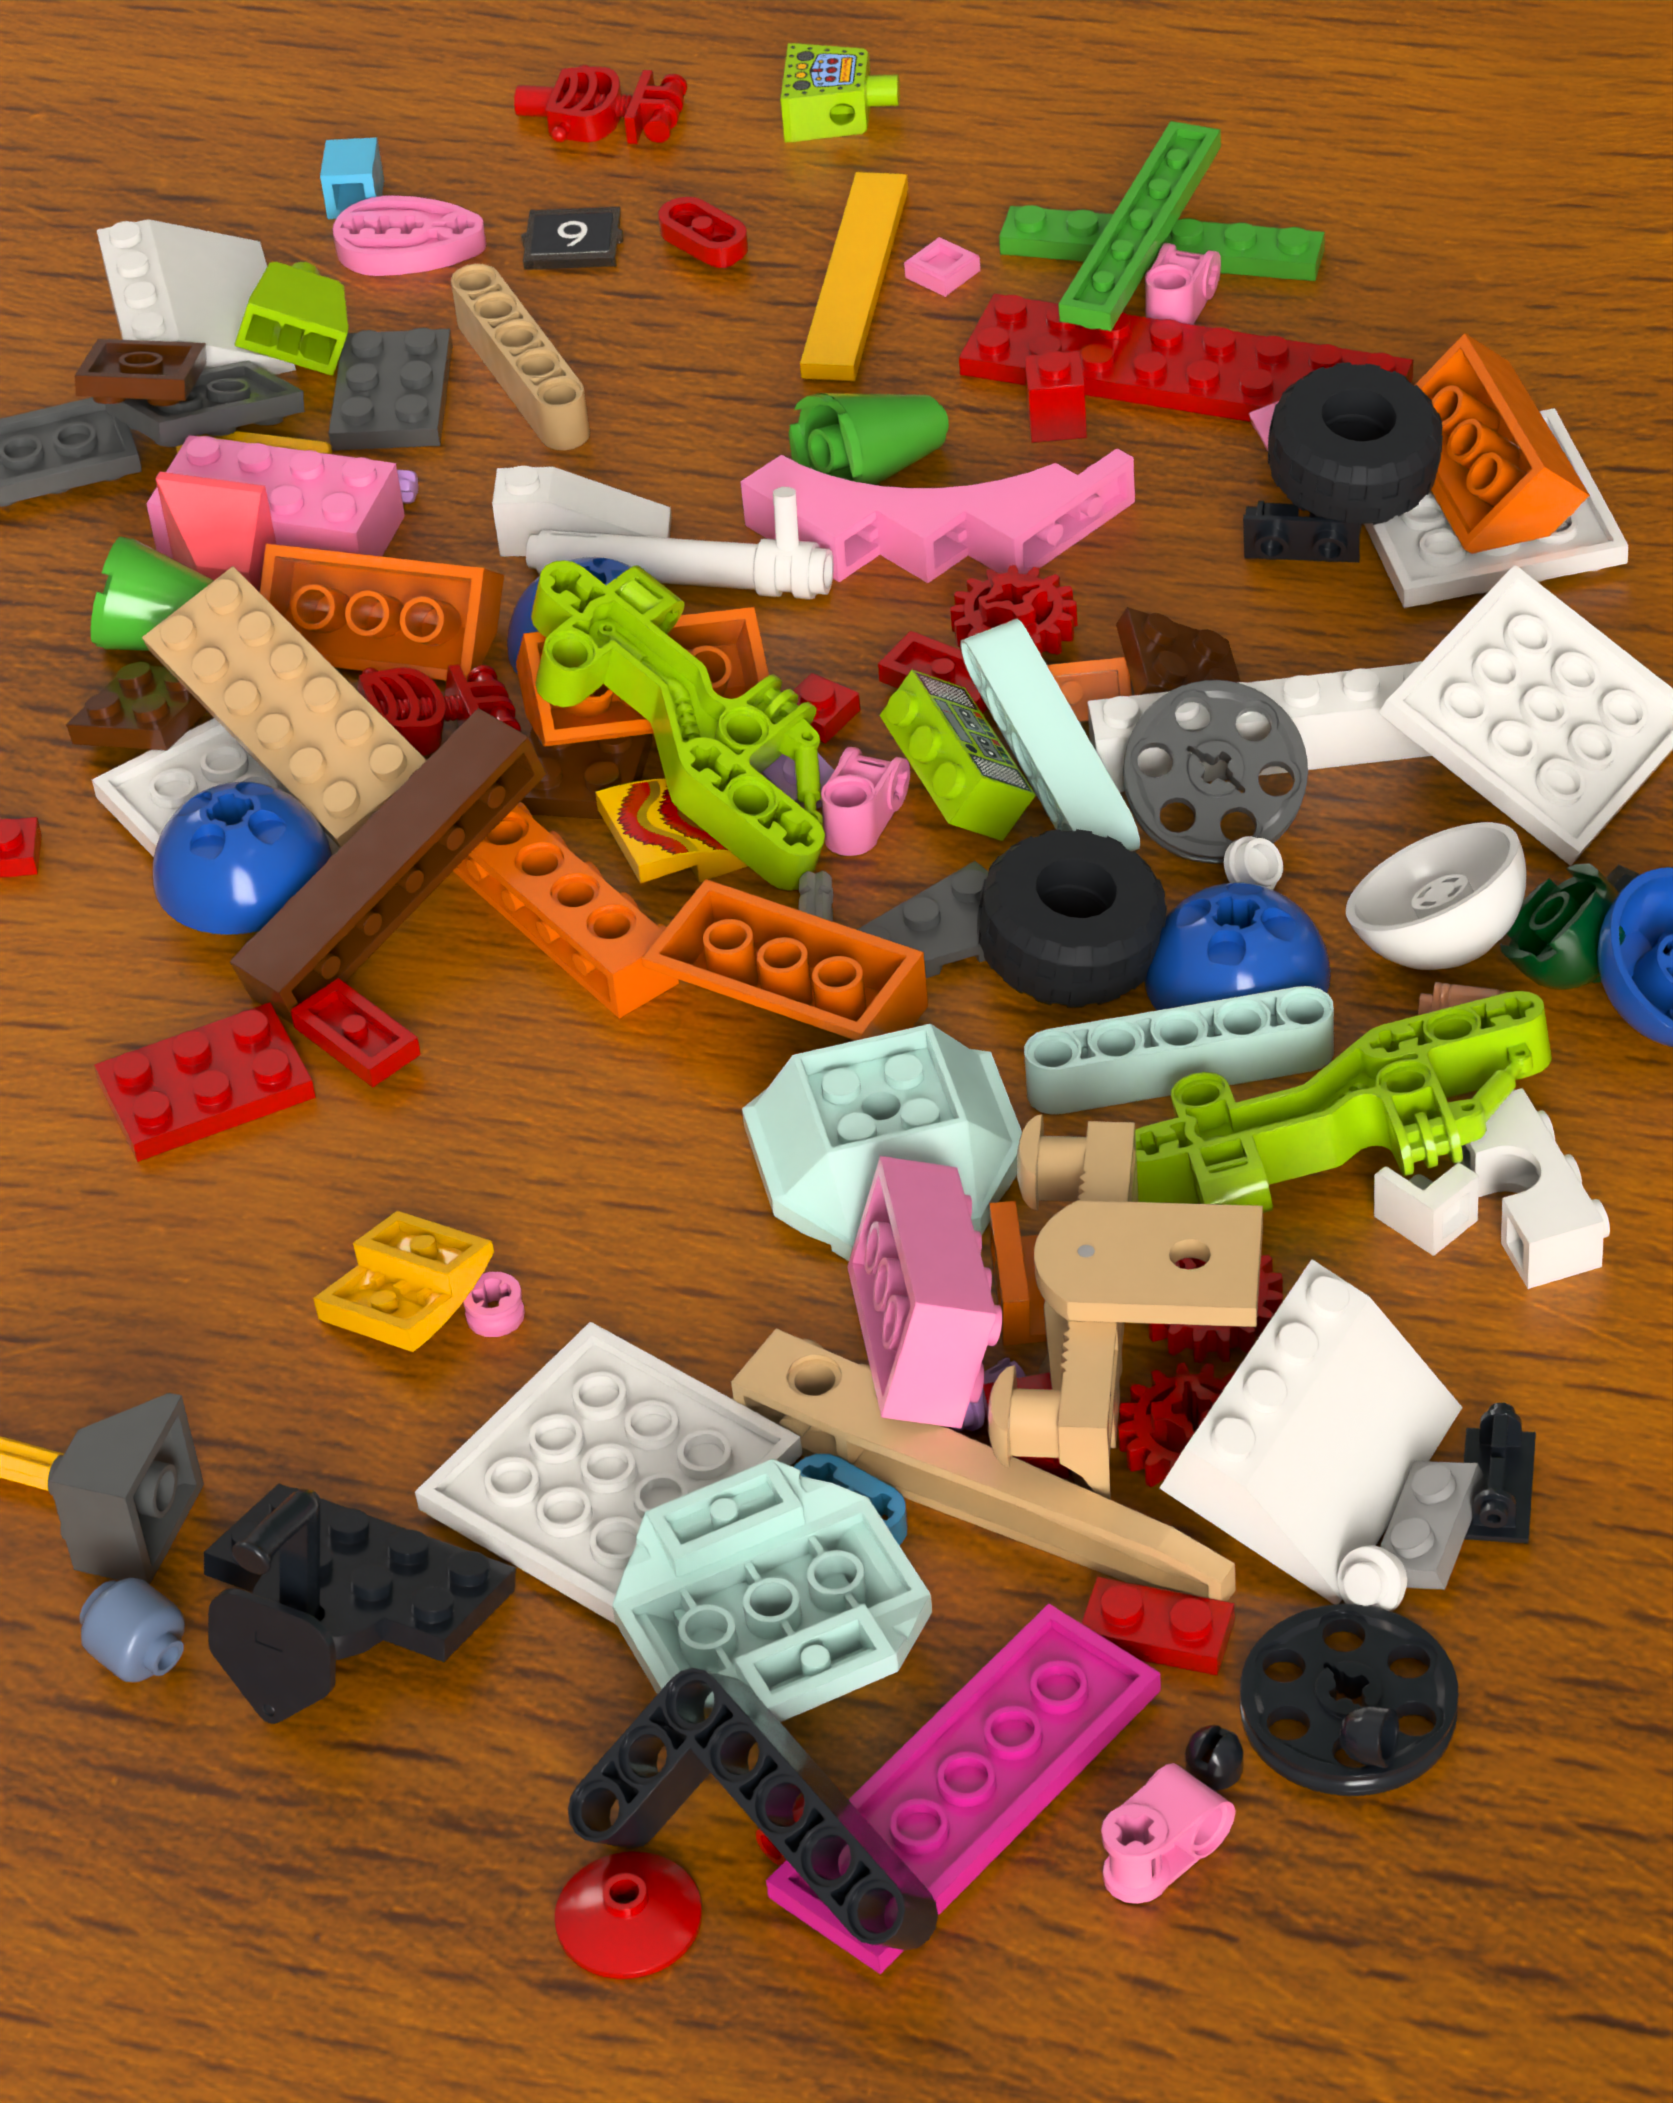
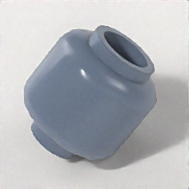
M125 1578L118 1582L111 1580L103 1583L94 1590L82 1607L80 1613L82 1646L93 1658L122 1681L140 1682L153 1675H164L176 1665L183 1653L184 1645L181 1640L185 1631L184 1615L174 1603L145 1580Z

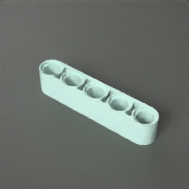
M1017 618L961 640V653L967 671L1055 829H1061V831H1076V829L1092 831V834L1105 838L1109 836L1120 841L1131 852L1140 849L1138 829L1129 808L1022 622Z
M1301 986L1046 1029L1031 1036L1024 1046L1027 1099L1031 1106L1039 1112L1065 1114L1170 1096L1175 1083L1195 1073H1216L1223 1076L1229 1085L1318 1070L1327 1065L1334 1055L1333 1000L1329 994L1321 989Z

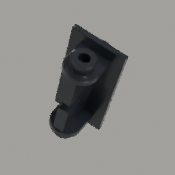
M1258 501L1257 506H1247L1246 515H1243L1244 557L1268 560L1359 563L1362 524L1328 520L1322 517H1315L1312 513H1310L1309 517H1299V507L1295 504Z
M1506 1403L1491 1405L1488 1411L1480 1418V1428H1466L1464 1463H1478L1485 1477L1486 1484L1483 1491L1479 1492L1474 1498L1473 1518L1465 1539L1529 1544L1536 1432L1522 1431L1521 1418L1516 1414L1514 1407Z

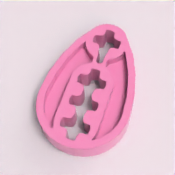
M378 196L368 198L346 208L336 218L333 225V236L339 261L349 270L363 275L388 276L426 272L476 257L486 248L485 231L481 216L458 205L434 199L412 196Z

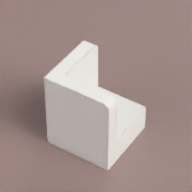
M1458 1162L1434 1182L1420 1174L1407 1180L1385 1166L1374 1175V1217L1434 1256L1478 1221L1479 1175Z

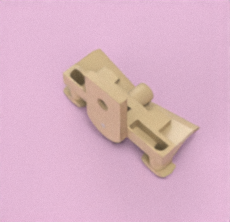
M1041 1114L1034 1116L1026 1124L1019 1140L1017 1149V1179L1022 1198L1031 1209L1037 1211L1039 1200L1075 1201L1056 1213L1045 1224L1036 1239L1034 1247L1035 1278L1038 1289L1045 1299L1044 1316L1048 1353L1039 1368V1373L1050 1372L1052 1390L1018 1389L1015 1365L1004 1369L992 1387L988 1406V1433L994 1455L1002 1465L1010 1468L1011 1456L1059 1458L1060 1464L1071 1470L1076 1485L1111 1500L1109 1460L1110 1448H1116L1120 1404L1119 1380L1123 1372L1122 1346L1124 1324L1153 1323L1256 1327L1263 1233V1206L1138 1202L1135 1122L1088 1121L1087 1137L1044 1136L1043 1115ZM1185 1258H1197L1206 1262L1204 1266L1190 1270L1174 1265L1177 1261Z

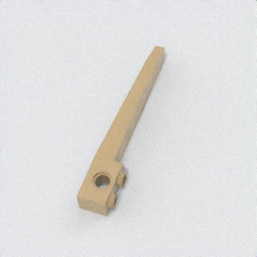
M776 1328L731 1381L733 1399L736 1402L800 1436L802 1456L804 1457L814 1454H831L840 1457L895 1488L902 1494L903 1498L1124 1582L1228 1602L1236 1591L1235 1563L1167 1524L1011 1456L1010 1468L1004 1466L995 1457L992 1447L944 1426L881 1417L870 1366L854 1363L829 1352L812 1340L800 1339Z

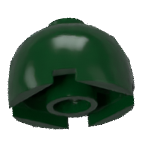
M1590 863L1575 864L1566 868L1573 877L1565 880L1558 886L1550 878L1538 885L1523 900L1514 924L1506 933L1511 938L1509 946L1500 944L1501 952L1524 975L1540 986L1554 990L1579 988L1591 982H1601L1597 952L1599 934L1608 909L1619 893L1604 875ZM1619 926V941L1621 946L1625 940L1626 935L1623 928Z

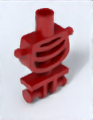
M580 65L578 68L562 69L554 87L518 85L515 90L514 109L517 116L547 117L549 136L558 143L565 140L587 143L599 141L615 130L621 120V116L625 120L627 144H638L643 129L649 140L655 143H663L669 139L671 129L678 122L679 113L684 106L683 96L686 94L688 85L682 76L668 74L663 78L661 86H654L653 70H642L633 96L621 95L620 80L614 70L607 67Z
M459 664L448 665L445 696L442 695L440 689L430 677L412 668L400 667L378 671L375 668L369 667L359 675L357 691L422 756L431 754L440 747L444 720L446 722L456 720L460 727L478 708L521 732L519 722L514 719L516 710L509 699L508 692L505 686L497 681V674L490 666L482 665L475 667L470 671L466 680Z

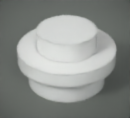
M1246 836L1232 842L1228 846L1224 856V869L1230 883H1249L1273 890L1282 876L1283 860L1276 846L1269 840Z
M1369 1545L1357 1548L1348 1553L1339 1566L1337 1574L1339 1593L1346 1604L1372 1606L1392 1612L1399 1606L1406 1591L1407 1573L1405 1567L1397 1556L1382 1547Z

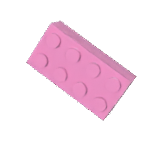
M189 435L166 471L167 473L265 486L277 545L382 557L405 517L396 463L370 460L363 457L354 458L318 453L312 450L303 451L266 446L261 443L252 444L222 440L209 436ZM156 487L146 503L157 551L173 558L158 487Z
M880 1156L847 1268L881 1417L961 1428L969 1402L977 1403L982 1393L984 1384L982 1360L986 1347L996 1345L1002 1326V1309L1000 1305L994 1304L991 1295V1269L984 1267L981 1258L982 1236L980 1231L974 1230L971 1221L972 1199L970 1195L964 1194L957 1167Z

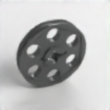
M1205 680L1183 685L1155 701L1144 712L1131 733L1123 768L1124 789L1129 807L1146 834L1158 845L1179 857L1210 864L1224 863L1225 852L1228 846L1234 842L1226 838L1221 831L1220 822L1224 816L1232 812L1245 813L1251 817L1255 825V833L1252 837L1264 838L1274 844L1288 830L1298 814L1308 779L1306 749L1295 723L1285 710L1273 699L1252 687L1223 680ZM1189 702L1200 703L1208 710L1211 719L1210 723L1201 731L1191 732L1183 729L1176 721L1175 715L1180 706ZM1251 711L1264 715L1271 726L1269 735L1259 741H1249L1243 738L1236 728V721L1242 714ZM1156 747L1165 750L1172 759L1171 770L1161 777H1151L1144 774L1137 762L1138 756L1144 750ZM1219 760H1222L1228 764L1225 776L1231 782H1224L1222 779L1217 778L1209 784L1203 780L1205 767L1200 761L1215 765ZM1274 766L1284 768L1293 779V788L1282 796L1267 794L1261 789L1258 779L1259 774L1264 769ZM1170 803H1183L1193 811L1195 822L1187 831L1180 833L1172 832L1161 823V810Z

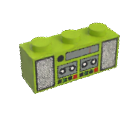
M915 670L909 672L898 690L892 694L879 716L948 824L1003 841L1036 794L966 688Z

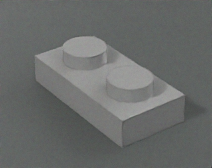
M1414 1461L1380 1546L1397 1556L1404 1565L1407 1573L1406 1588H1446L1473 1518L1474 1498L1479 1492L1483 1491L1486 1484L1485 1477L1478 1463Z

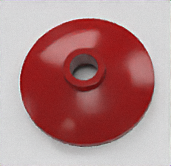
M621 1852L597 1859L573 1875L559 1895L554 1921L557 1937L562 1949L579 1967L606 1978L634 1979L652 1975L669 1967L688 1951L699 1933L702 1921V1905L695 1882L675 1862L652 1853ZM626 1899H635L625 1904L617 1903Z

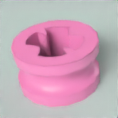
M503 1272L483 1273L472 1291L463 1301L466 1310L465 1317L469 1328L476 1334L484 1337L508 1335L516 1330L524 1320L525 1309L519 1282L513 1276ZM499 1301L498 1307L488 1308L489 1302Z

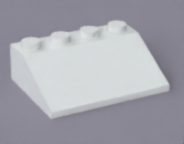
M150 219L138 222H119L112 227L97 230L107 281L122 340L206 343L207 364L203 370L250 361L274 375L296 371L295 364L234 346L248 300L267 268L260 241Z
M1311 1259L1182 1451L1160 1486V1489L1334 1605L1339 1604L1342 1597L1338 1589L1337 1574L1342 1560L1348 1553L1357 1548L1369 1545L1376 1546L1391 1521L1414 1461L1430 1460L1463 1407L1368 1295Z

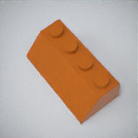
M1464 333L1415 384L1432 401L1443 424L1441 459L1431 492L1466 551L1473 554L1549 537L1590 496L1510 362L1471 336Z
M266 544L260 594L334 668L364 671L366 668L372 667L382 671L405 667L416 669L426 674L432 680L446 681L448 665L459 664L467 680V676L472 669L482 666L496 636L504 575L479 567Z
M754 607L681 615L675 626L667 634L705 665L713 690L724 698H738L769 676ZM540 632L523 634L516 667L526 717L543 746L653 734L651 723L604 684L575 706L560 707L545 701L537 692L535 683L546 637Z
M707 879L703 881L642 957L643 967L853 1040H861L912 1028L928 1007L924 952Z

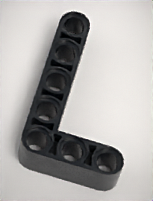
M696 1668L680 1671L670 1679L583 1778L570 1797L568 1806L569 1823L578 1836L586 1841L634 1849L642 1847L649 1842L705 1778L712 1773L851 1935L859 1941L877 1946L911 1950L919 1948L926 1943L936 1929L938 1911L930 1891L755 1693L737 1678ZM713 1692V1710L709 1717L705 1719V1701L709 1694ZM757 1742L759 1747L758 1761L754 1768L750 1770L748 1765L749 1751ZM665 1746L667 1753L666 1762L662 1770L658 1772V1754ZM802 1793L805 1802L804 1811L800 1819L795 1823L793 1806L797 1797ZM618 1799V1818L612 1826L610 1821L611 1808ZM848 1845L851 1853L850 1865L841 1876L838 1867L839 1856L843 1848ZM894 1897L897 1901L898 1913L894 1924L888 1929L885 1925L884 1914L887 1904Z

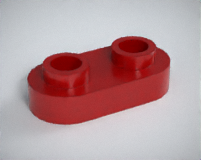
M695 197L675 198L663 204L658 211L662 238L706 264L716 268L730 267L741 260L748 252L745 225L702 199Z

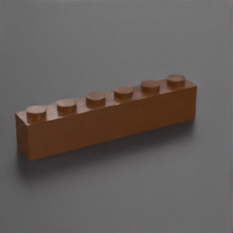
M478 708L229 961L250 997L261 1005L270 1002L277 1015L293 1024L290 1011L292 1008L337 978L346 982L547 775L529 737Z

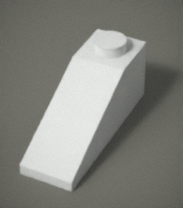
M517 466L514 468H497L492 507L500 557L526 556L529 536L539 535L541 530L670 538L671 507L556 467Z

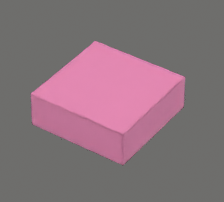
M938 237L904 262L905 278L946 297L980 272L979 255Z

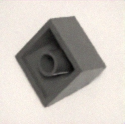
M167 1393L79 1429L65 1454L59 1455L54 1460L48 1476V1491L55 1501L61 1522V1536L66 1540L74 1570L116 1580L140 1578L151 1584L204 1486L182 1395Z

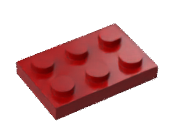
M270 1002L94 1064L98 1083L137 1162L316 1098L312 1079Z

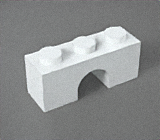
M1523 1088L1513 1090L1486 1122L1487 1131L1485 1135L1479 1140L1461 1146L1463 1161L1460 1163L1479 1175L1478 1197L1503 1191L1517 1193L1502 1198L1501 1244L1527 1289L1602 1267L1603 1238L1609 1236L1610 1225L1602 1203L1598 1199L1591 1200L1582 1186L1581 1173L1574 1157L1571 1154L1563 1155L1555 1142L1553 1126L1547 1113L1544 1110L1536 1111Z

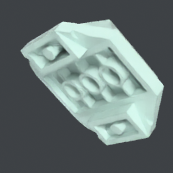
M932 1024L792 1055L770 1086L742 1108L744 1128L773 1215L804 1235L830 1244L831 1250L847 1261L850 1260L880 1156L957 1167L964 1194L970 1195L972 1199L971 1221L973 1228L976 1231H980L981 1236L990 1222L989 1203L999 1202L1017 1175V1149L1022 1130L992 1053L969 1049Z
M775 1459L768 1460L645 1511L636 1536L637 1545L624 1570L612 1604L615 1623L657 1694L680 1671L690 1668L702 1669L741 1680L755 1693L779 1722L898 1672L932 1614L930 1592L868 1497L834 1483L803 1477L799 1469ZM713 1692L709 1694L705 1701V1719L709 1717L713 1710Z

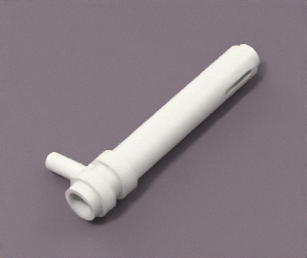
M780 487L773 491L776 539H761L759 544L541 530L539 535L529 536L526 547L527 566L530 569H537L539 575L546 565L554 561L601 557L613 559L631 567L639 565L660 583L756 590L759 596L780 597L783 592H792L793 596L799 599H814L816 594H828L832 585L834 568L831 549L819 548L817 542L799 541L796 490L791 487Z

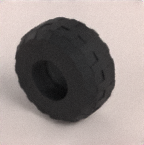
M1351 362L1338 363L1333 367L1325 369L1321 367L1303 376L1302 379H1299L1293 385L1291 384L1282 393L1278 404L1275 405L1268 436V464L1271 468V476L1277 487H1280L1293 504L1303 511H1309L1315 517L1343 521L1345 523H1359V525L1384 523L1397 515L1401 516L1419 505V502L1432 489L1441 459L1443 424L1439 413H1437L1428 396L1417 385H1412L1405 376L1395 371L1390 372L1381 369L1378 365L1367 363L1365 365H1353Z
M1061 829L1045 831L1040 836L1034 838L1030 836L1010 846V849L1001 856H998L990 866L980 895L977 915L978 944L981 945L984 958L991 969H994L1003 978V981L1021 994L1024 992L1035 998L1036 1001L1044 1004L1067 1005V1008H1083L1095 1003L1101 1005L1120 998L1121 995L1126 994L1132 989L1135 990L1146 980L1149 966L1152 964L1160 943L1161 930L1165 927L1167 913L1165 891L1160 879H1157L1151 867L1135 851L1131 852L1126 849L1120 841L1109 836L1105 838L1092 834V831L1076 829V831H1061Z

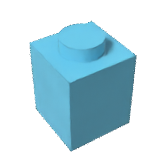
M377 138L326 140L320 179L327 219H336L346 208L359 201L382 196L384 176Z

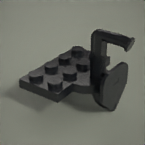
M277 1484L204 1551V1575L242 1588L226 1589L218 1594L210 1603L208 1610L209 1648L212 1655L257 1714L264 1721L276 1724L323 1699L334 1689L336 1683V1660L364 1653L383 1640L445 1662L515 1591L516 1567L487 1558L479 1552L468 1551L428 1537L420 1531L406 1529L369 1516L358 1509L347 1508L324 1500L313 1490Z

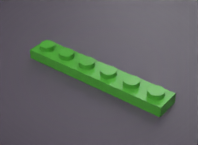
M1170 121L1060 300V322L1081 325L1088 329L1107 331L1113 329L1220 150V129Z
M1035 205L1023 207L1010 206L999 236L1000 254L1085 261L1113 214L1095 213L1090 210L1044 209ZM1185 218L1177 220L1164 243L1175 244L1179 251L1205 255L1208 250L1219 252L1221 256L1220 273L1316 281L1325 250V232L1308 231L1299 227L1284 229L1252 226L1248 223L1200 222L1196 219ZM1158 253L1154 258L1153 262L1151 263L1150 267H1152L1158 257Z

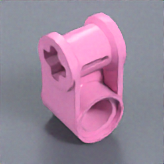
M1164 243L1155 263L1146 273L1145 277L1146 317L1160 320L1172 319L1179 323L1194 325L1208 299L1214 296L1221 271V256L1219 252L1208 250L1205 255L1179 251L1175 244Z
M847 747L844 750L837 768L821 791L826 847L839 855L855 856L870 851L877 844L878 838L894 812L899 810L905 800L910 781V764L906 758L895 757L892 761L864 756L859 748Z
M1175 1763L1165 1765L1148 1780L1144 1787L1120 1807L1111 1811L1103 1821L1101 1839L1104 1848L1109 1853V1857L1105 1860L1103 1867V1880L1106 1889L1113 1897L1128 1903L1139 1904L1159 1897L1170 1884L1198 1860L1214 1852L1224 1841L1234 1822V1804Z

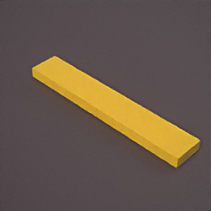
M855 173L800 361L801 378L855 381L908 193L907 174Z

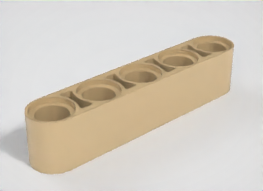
M471 264L458 269L452 274L451 286L457 324L460 331L543 444L554 450H570L583 445L589 438L590 429L585 392L581 381L496 269L486 264Z

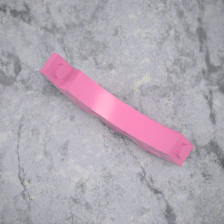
M1118 448L1095 464L1090 465L1079 475L1054 463L1029 473L1002 480L946 488H901L854 482L805 467L783 455L778 456L741 481L745 526L767 539H776L773 491L780 487H791L796 490L799 541L817 542L819 548L831 549L834 563L833 579L838 582L879 555L927 583L967 556L999 574L1006 573L1010 565H1016L1019 574H1027L1033 567L1040 569L1135 502L1134 457Z

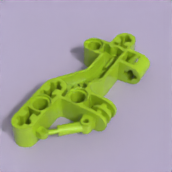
M562 560L546 565L540 573L531 613L534 627L546 637L535 683L539 695L552 705L570 707L584 701L603 684L651 723L672 803L768 883L778 889L798 890L800 877L807 871L814 873L825 838L822 827L823 816L816 810V802L821 798L818 761L820 737L817 731L810 725L815 717L817 708L810 702H805L798 706L799 696L791 689L781 692L782 680L775 674L767 676L738 698L729 699L718 695L713 690L705 665L667 635L681 617L685 603L639 565L632 566L607 585L575 562ZM782 754L795 761L797 798L800 802L804 803V808L761 774Z
M1513 991L1383 1024L1365 1033L1305 1084L1240 1102H1235L1229 1084L1223 1076L1209 1072L1186 1076L1175 1083L1171 1090L1175 1118L1143 1126L1135 1130L1138 1202L1263 1206L1264 1213L1273 1210L1269 1185L1336 1168L1343 1165L1360 1150L1370 1146L1388 1148L1393 1153L1403 1176L1413 1174L1414 1162L1423 1160L1427 1168L1438 1166V1156L1445 1154L1448 1155L1452 1163L1463 1161L1461 1146L1479 1140L1485 1135L1487 1131L1486 1122L1515 1089V1080L1540 1073L1549 1066L1552 1057L1544 1002L1534 993ZM1479 1090L1472 1099L1447 1102L1446 1099Z

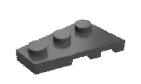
M974 861L857 930L924 952L926 978L939 975L944 964L975 956L979 963L986 961L982 947L978 944L977 915L984 879L988 876V871Z

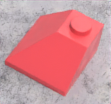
M159 472L156 477V483L173 559L212 580H216L233 566L260 593L266 544L277 545L266 487L249 483Z

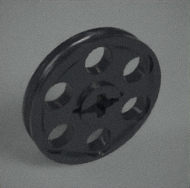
M1335 1604L1299 1612L1276 1624L1258 1640L1249 1653L1242 1670L1240 1714L1245 1734L1258 1756L1276 1773L1297 1785L1313 1791L1340 1796H1363L1399 1788L1422 1776L1435 1765L1447 1750L1456 1728L1458 1683L1455 1670L1447 1653L1422 1627L1399 1614L1385 1609L1358 1604ZM1349 1632L1358 1636L1363 1641V1644L1354 1651L1341 1652L1330 1648L1324 1641L1334 1633ZM1413 1658L1424 1663L1428 1671L1416 1678H1403L1397 1676L1389 1667L1396 1660ZM1288 1662L1301 1668L1303 1674L1292 1682L1282 1683L1272 1680L1264 1671L1275 1663ZM1336 1690L1339 1694L1344 1693L1348 1698L1336 1701ZM1362 1696L1361 1706L1358 1703L1354 1704L1351 1701L1352 1699H1356ZM1363 1706L1394 1709L1398 1719L1409 1715L1422 1716L1434 1725V1728L1429 1733L1422 1736H1410L1399 1731V1740L1394 1759L1386 1768L1370 1765L1357 1768L1347 1767L1340 1764L1334 1758L1337 1751L1342 1749L1339 1730L1343 1719L1352 1711L1361 1709ZM1293 1719L1305 1725L1308 1731L1301 1738L1282 1740L1270 1733L1269 1728L1277 1721Z

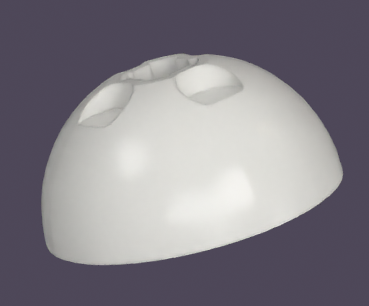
M1481 822L1453 827L1423 838L1383 861L1357 885L1348 899L1346 917L1354 931L1373 951L1396 964L1413 969L1436 970L1458 967L1474 961L1486 954L1510 930L1521 909L1526 890L1527 872L1526 861L1518 835L1512 828L1504 824Z

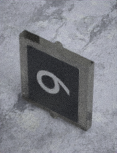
M620 206L530 210L527 233L521 235L522 245L525 247L523 257L524 270L616 266L618 244L624 241L623 231L620 229Z

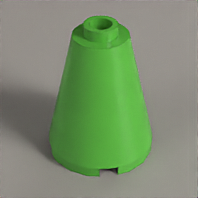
M817 393L797 402L794 410L801 409L799 422L790 425L789 441L793 461L805 467L854 482L878 485L939 449L945 442L949 429V419L945 409L929 395Z
M120 536L112 545L102 570L103 574L109 575L103 593L96 591L91 618V641L96 644L95 646L102 647L105 650L149 651L142 637L214 580L134 538L130 539Z

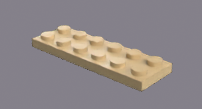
M233 566L142 637L149 651L286 793L300 801L314 815L324 832L339 848L367 822L373 813L386 803L409 779L413 772L427 761Z

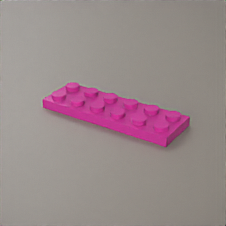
M1048 1604L848 1800L930 1891L936 1902L939 1916L1161 1691L1160 1672L1051 1604ZM848 1845L843 1848L839 1856L838 1867L841 1876L850 1865L851 1853ZM787 1860L766 1880L768 1898L877 1973L881 1974L904 1951L863 1943L851 1935ZM894 1897L887 1904L884 1914L885 1925L888 1929L894 1924L898 1913L897 1901Z

